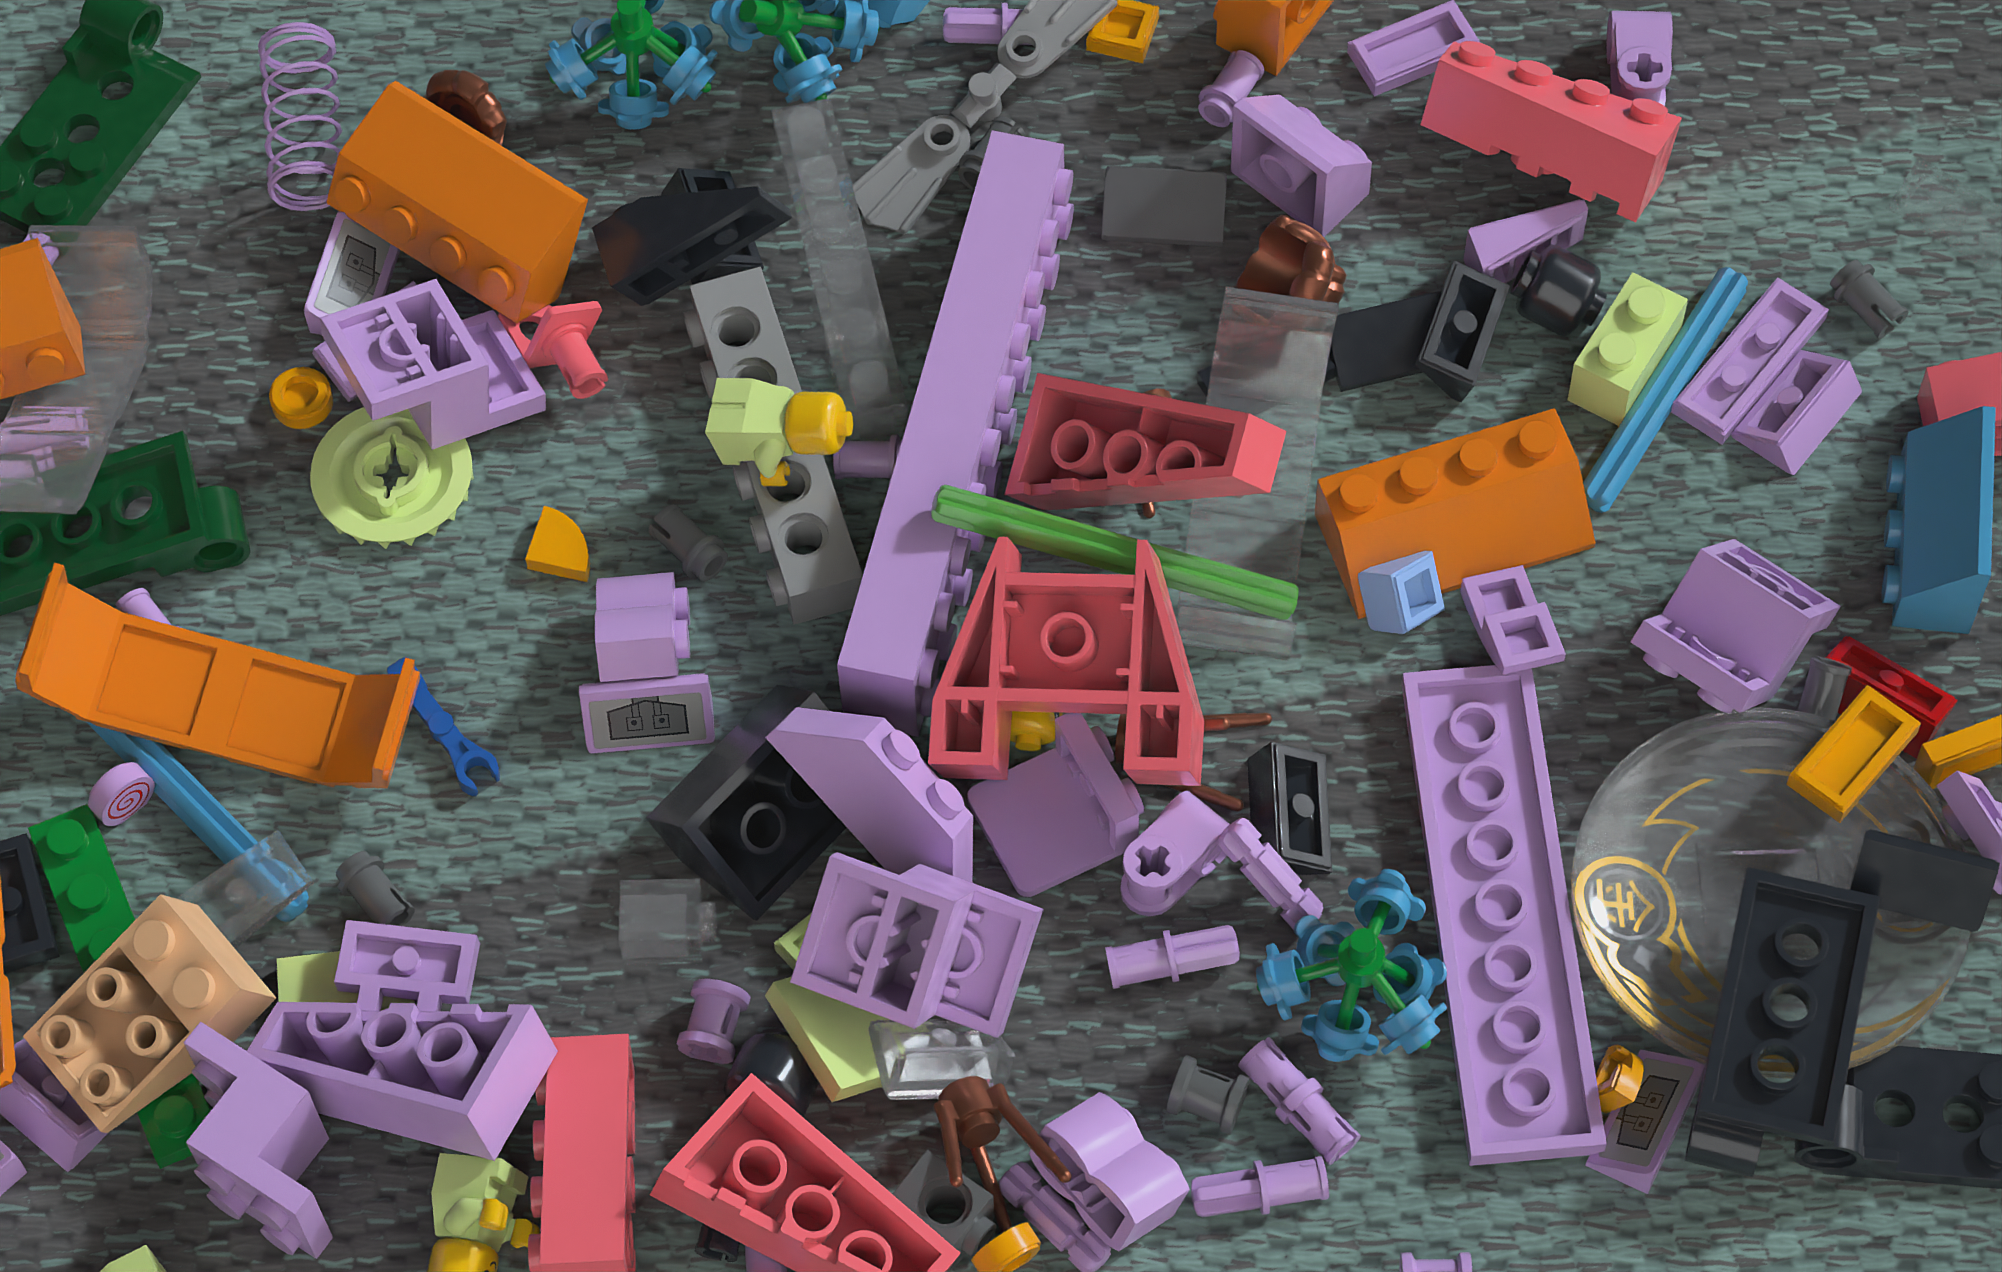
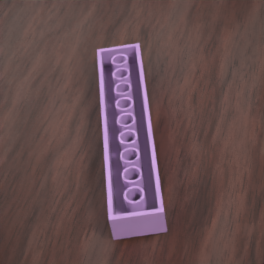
M993 130L991 132L837 663L843 713L883 717L895 730H900L907 735L918 737L924 716L931 717L932 699L940 682V679H936L939 661H948L957 638L958 626L951 623L955 605L965 607L971 590L973 570L967 569L970 551L980 552L985 540V535L933 520L931 517L932 502L941 485H950L992 498H996L1002 475V462L996 460L1000 444L1009 446L1013 439L1017 420V409L1011 408L1014 393H1025L1032 361L1031 357L1026 356L1029 340H1040L1046 313V306L1040 304L1043 289H1054L1060 263V255L1054 253L1057 239L1067 240L1073 219L1074 205L1068 203L1073 183V170L1064 169V144Z

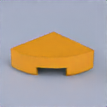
M544 506L525 558L527 569L588 583L590 558L581 530L564 513Z
M1621 1045L1608 1047L1596 1073L1601 1112L1606 1114L1634 1102L1643 1078L1644 1064L1642 1059Z

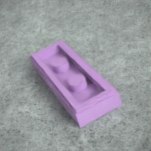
M1777 277L1672 404L1671 413L1723 445L1734 429L1826 320L1829 309Z

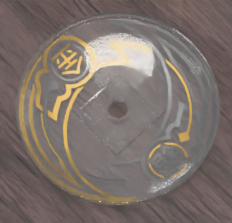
M1753 707L1741 713L1733 709L1731 713L1719 711L1683 721L1656 734L1624 758L1604 780L1583 818L1574 849L1571 871V899L1580 940L1592 968L1610 995L1642 1028L1664 1044L1702 1063H1706L1743 879L1747 867L1849 889L1858 851L1866 830L1870 829L1966 853L1961 837L1957 835L1945 819L1942 808L1945 806L1935 791L1899 755L1841 823L1786 784L1791 772L1836 722L1832 719L1801 711ZM1878 908L1848 1069L1867 1063L1890 1051L1909 1038L1931 1017L1943 1002L1958 975L1967 953L1971 931ZM1791 934L1782 940L1786 953L1795 959L1809 960L1819 954L1815 942L1806 935ZM1780 994L1770 1000L1772 1011L1783 1020L1797 1021L1807 1015L1804 1003L1793 995ZM1769 1055L1758 1061L1759 1071L1765 1078L1793 1079L1795 1077L1792 1064L1781 1056Z

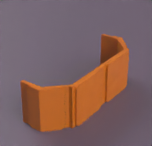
M54 563L52 572L47 577L18 665L15 682L17 689L50 706L60 708L74 715L78 720L90 722L102 728L181 749L198 751L224 758L229 762L328 787L388 788L420 682V672L415 670V660L405 657L400 674L354 675L124 613L69 584L64 565Z

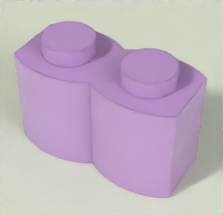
M674 572L597 578L595 646L600 682L678 676L679 659L690 658L688 625H690V607L687 587L675 588Z
M1101 1092L1046 1124L1039 1134L1070 1171L1072 1176L1069 1182H1061L1032 1149L1029 1152L1034 1165L1048 1184L1063 1197L1073 1201L1087 1226L1099 1239L1117 1251L1124 1249L1173 1217L1190 1190L1175 1160L1155 1145L1145 1141L1132 1114Z

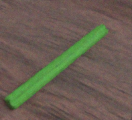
M941 485L934 496L931 517L936 522L998 539V537H1008L1013 544L1119 574L1135 575L1136 538L950 485ZM1149 542L1159 557L1166 585L1169 588L1282 620L1288 619L1294 613L1299 589L1294 583Z

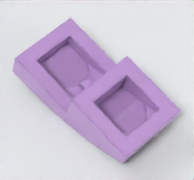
M1523 565L1462 578L1460 593L1466 609L1486 651L1503 675L1565 660L1566 653L1545 602L1537 603Z

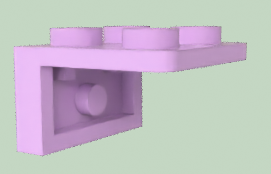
M1066 713L1055 719L1056 748L1008 769V780L987 779L972 786L968 791V805L1014 888L1018 894L1024 897L1037 895L1124 854L1129 844L1139 837V815L1144 813V806L1140 795L1129 778L1123 780L1118 778L1110 762L1114 761V755L1106 735L1098 725L1090 728L1081 713Z

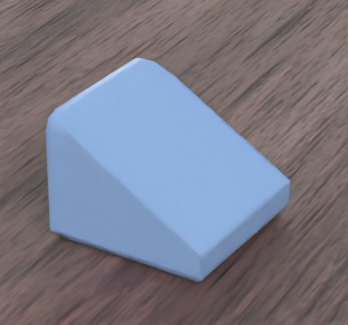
M1432 551L1418 552L1369 567L1358 573V581L1368 625L1374 631L1405 634L1445 610Z

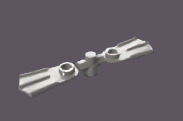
M1030 0L998 45L999 63H996L988 73L981 72L971 77L968 94L951 112L955 117L938 115L926 120L849 188V194L859 207L866 224L906 234L958 167L962 155L969 151L970 134L966 125L971 128L978 120L988 122L998 117L1002 111L1001 95L1016 78H1031L1042 73L1117 6V0ZM1022 43H1028L1035 47L1034 52L1028 56H1018L1014 53V49ZM945 131L953 135L951 142L946 145H937L932 142L933 136L939 132Z

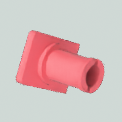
M598 301L553 307L547 305L518 323H515L499 312V320L529 368L557 364L569 385L571 394L577 399L591 397L606 386L604 382L608 381V376L600 367L587 344V340L602 312ZM535 322L539 324L532 340L526 338L519 327L521 323Z

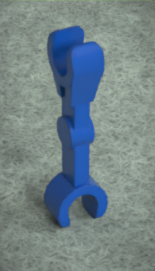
M405 657L387 668V673L400 674ZM420 674V682L412 708L429 728L431 737L439 741L449 754L462 791L476 797L478 790L473 781L466 776L468 771L475 766L486 767L490 770L492 777L498 782L500 780V772L497 760L491 753L461 734L454 725L452 716L445 712L430 694L427 684Z

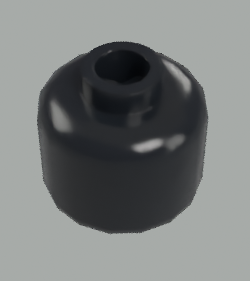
M1557 245L1547 246L1540 254L1531 250L1521 265L1510 291V294L1517 297L1516 309L1522 317L1561 336L1571 334L1581 322L1592 326L1607 297V293L1598 289L1601 280L1599 267Z
M761 1033L747 1039L743 1043L724 1084L723 1090L726 1100L752 1073L804 1118L819 1085V1081L789 1033Z

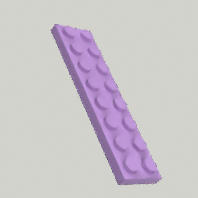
M1496 665L1403 673L1401 685L1440 960L1444 962L1447 968L1444 990L1469 1166L1588 1156L1603 1152L1607 1145L1532 668L1504 675Z

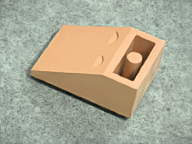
M160 894L23 1037L99 1131L109 1133L192 1073L195 1065L184 1045V1041L200 1021L234 1042L268 1008L276 997L197 904Z

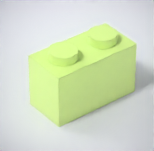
M1632 272L1575 361L1567 400L1619 426L1682 328L1688 299Z

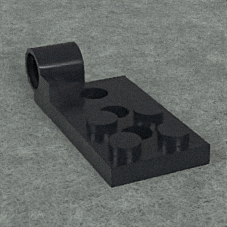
M1747 867L1743 879L1708 1057L1703 1070L1698 1100L1685 1154L1686 1162L1753 1177L1764 1131L1833 1147L1880 896ZM1791 934L1806 935L1815 942L1819 954L1809 960L1795 959L1786 953L1782 940ZM1780 994L1793 995L1804 1003L1807 1015L1797 1021L1783 1020L1772 1011L1770 1000ZM1769 1055L1781 1056L1792 1064L1795 1077L1785 1083L1771 1082L1760 1073L1758 1061Z
M1853 1042V1046H1859L1852 1049L1850 1058L1858 1056L1880 1044ZM1889 1045L1863 1060L1849 1064L1833 1147L1795 1139V1161L1804 1167L1822 1170L1823 1174L2002 1189V1054ZM1884 1098L1901 1100L1908 1106L1912 1115V1121L1902 1127L1888 1126L1877 1117L1875 1104ZM1954 1103L1965 1104L1976 1112L1980 1126L1973 1132H1957L1945 1122L1943 1109Z

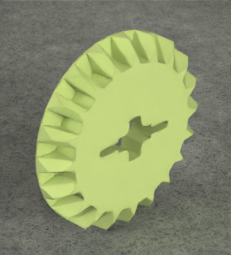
M364 407L346 415L320 441L314 453L310 471L313 497L323 518H327L340 535L347 533L353 536L361 545L366 541L378 542L385 549L390 542L404 541L412 546L415 538L426 533L435 536L439 525L447 519L455 520L456 510L461 502L468 501V488L470 481L474 479L472 456L466 439L464 438L432 450L408 409L372 421ZM397 447L396 457L398 464H400L402 473L409 475L398 477L396 486L392 487L389 496L383 477L376 475L387 473L389 464L393 462L394 449Z

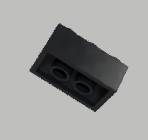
M776 685L646 817L648 822L682 863L756 921L847 828L765 738L796 707L829 711L814 691L783 685Z

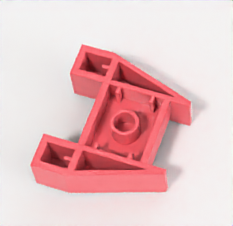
M998 537L932 699L928 764L943 778L1008 780L1012 711L1127 714L1123 770L1136 784L1201 786L1204 718L1161 563L1149 542L1137 539L1135 575L1021 572L1022 554L1008 537Z

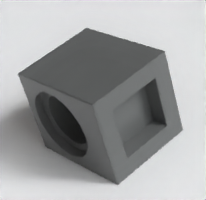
M927 1149L892 1194L961 1253L951 1266L952 1269H955L966 1254L973 1258L982 1247L989 1243L994 1235L997 1224L992 1221L995 1218L993 1195L963 1174L962 1185L958 1188L951 1186L946 1162ZM943 1204L955 1205L964 1212L961 1218L950 1224H940L929 1217L934 1208Z

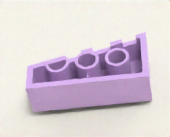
M277 1002L247 1052L306 1089L319 1114L495 1161L558 1050L532 1005L509 1004L507 1012H482L478 1004H452L450 1011H419L415 1003H390L389 1008L382 1011L361 1010L357 1003Z

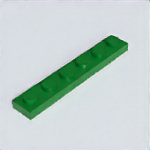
M88 804L28 827L83 973L136 920L95 815ZM192 1073L137 1112L160 1169L192 1156L186 1142L211 1111L204 1098L205 1095L200 1082Z

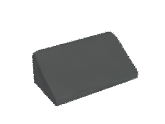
M1107 166L1105 172L1102 240L1223 247L1226 173L1219 171Z

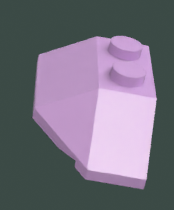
M796 707L765 737L885 870L900 875L916 865L922 864L972 883L973 815L964 806V801L959 791L950 782L940 779L921 759L919 750L913 740L904 732L895 730L885 718Z

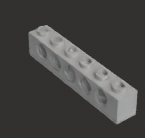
M761 267L690 285L693 310L683 312L692 347L704 345L708 360L700 362L699 366L709 398H713L717 378H753L773 385L785 386L791 389L794 394L802 392ZM736 341L748 342L740 347L727 346ZM793 452V455L782 457L780 460L786 461L790 466V476H784L785 480L788 481V485L785 487L763 486L760 480V471L755 461H741L740 465H732L741 500L745 501L753 498L758 515L749 517L757 551L759 554L770 551L775 568L766 570V576L776 607L787 604L793 625L854 608L863 574L824 456L796 454ZM789 493L800 496L789 502L776 500L779 496ZM801 546L818 548L816 551L806 555L793 553L796 548Z

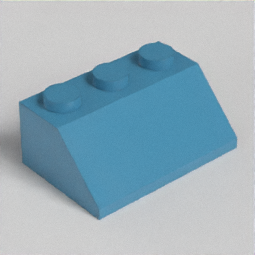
M1981 406L1909 431L1901 455H1890L1886 491L1897 493V510L1889 509L1887 512L1884 547L1895 548L1894 565H1886L1884 570L1882 603L1893 604L1892 626L1962 634L1970 633L1991 577L1996 407Z

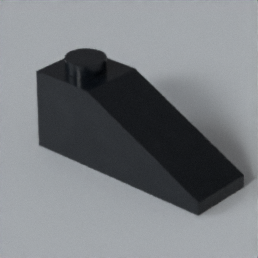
M753 186L641 197L633 203L625 204L616 209L610 217L593 226L592 230L610 286L640 306H644L654 302L792 219V215L787 206L760 187Z

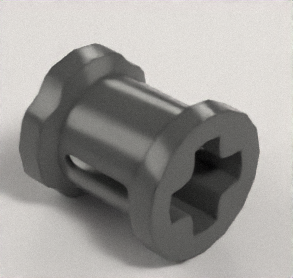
M1186 1055L1172 1086L1166 1112L1177 1115L1179 1112L1185 1111L1219 1124L1221 1132L1230 1135L1243 1106L1250 1078L1240 1074L1236 1079H1232L1198 1067L1196 1058Z

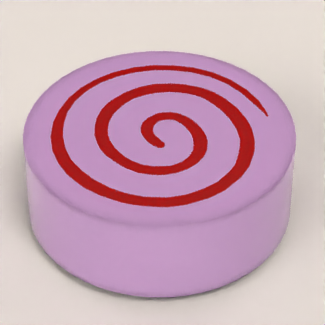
M130 762L117 765L106 772L93 786L89 795L88 806L105 825L116 826L122 824L147 804L154 792L155 783L137 763Z

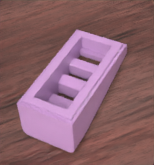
M1579 199L1471 227L1468 229L1466 239L1465 265L1503 283H1507L1516 277L1531 250L1540 254L1543 249L1550 245H1557L1567 249L1583 240L1588 214L1585 200Z

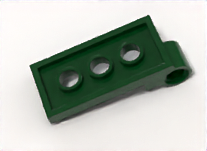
M85 0L79 18L80 26L62 47L67 60L66 64L0 146V220L26 233L33 230L46 231L51 234L53 239L60 243L61 250L67 252L201 79L200 72L152 50L163 26V10L159 5L149 0ZM117 82H126L133 86L131 92L122 99L109 100L102 96L108 86ZM91 125L99 129L98 134L91 141H83L77 144L68 140L71 132L80 126ZM59 169L65 172L63 179L56 185H49L44 188L34 185L35 178L45 170Z
M183 430L0 490V616L39 604L47 577L52 572L54 563L64 565L68 583L83 590L154 567L161 577L190 568L201 572H213L238 566L246 561L250 555V545L239 494L232 488L225 486L197 487L187 435ZM140 497L152 498L151 506L143 516L136 519L125 518V511L132 501ZM82 516L92 517V524L85 534L71 539L65 537L72 521ZM23 535L33 536L32 545L26 553L15 558L6 557L7 550L12 541Z

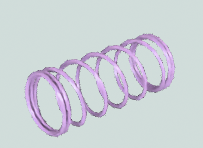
M304 22L284 23L271 28L261 37L258 44V52L261 58L259 67L265 79L261 94L263 102L267 105L263 122L265 129L269 132L264 146L267 156L271 159L266 171L268 177L267 190L270 198L278 205L297 211L317 210L330 206L326 203L328 194L322 196L292 194L282 189L276 182L283 176L294 172L299 174L327 173L333 176L336 163L329 165L324 162L307 160L285 165L279 161V158L292 150L320 146L334 150L338 156L341 150L330 143L338 139L342 132L340 124L328 117L335 113L340 106L338 97L327 91L335 85L338 79L336 71L327 65L336 53L334 37L326 29ZM307 32L318 35H296L284 38L265 51L266 44L272 38L284 33ZM296 40H316L329 46L327 53L314 61H300L291 64L279 62L269 56L275 48ZM265 64L276 69V71L269 76ZM319 68L328 70L332 76L330 83L321 88H300L295 90L283 87L273 81L275 76L282 72H311ZM270 84L286 93L270 102L267 90ZM320 93L329 96L334 102L332 109L321 115L295 116L284 113L274 107L279 101L297 94L313 95ZM273 111L288 120L272 129L269 122L270 112ZM323 120L333 124L336 129L333 137L319 142L300 143L287 140L277 134L284 126L298 121ZM274 137L291 146L274 156L271 142ZM275 164L280 166L278 170L272 173ZM275 189H276L278 192H280V193H282V194H284V195H286V196H288V197H290V198H292V199H297V200H302V201L290 200V199H287V198H285V197H282V196H280V195L275 191Z

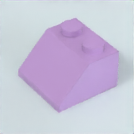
M1281 95L1244 97L1234 104L1231 172L1295 220L1314 228L1325 237L1369 194L1372 162L1358 145L1349 140H1341L1323 127L1316 115L1305 107H1296Z

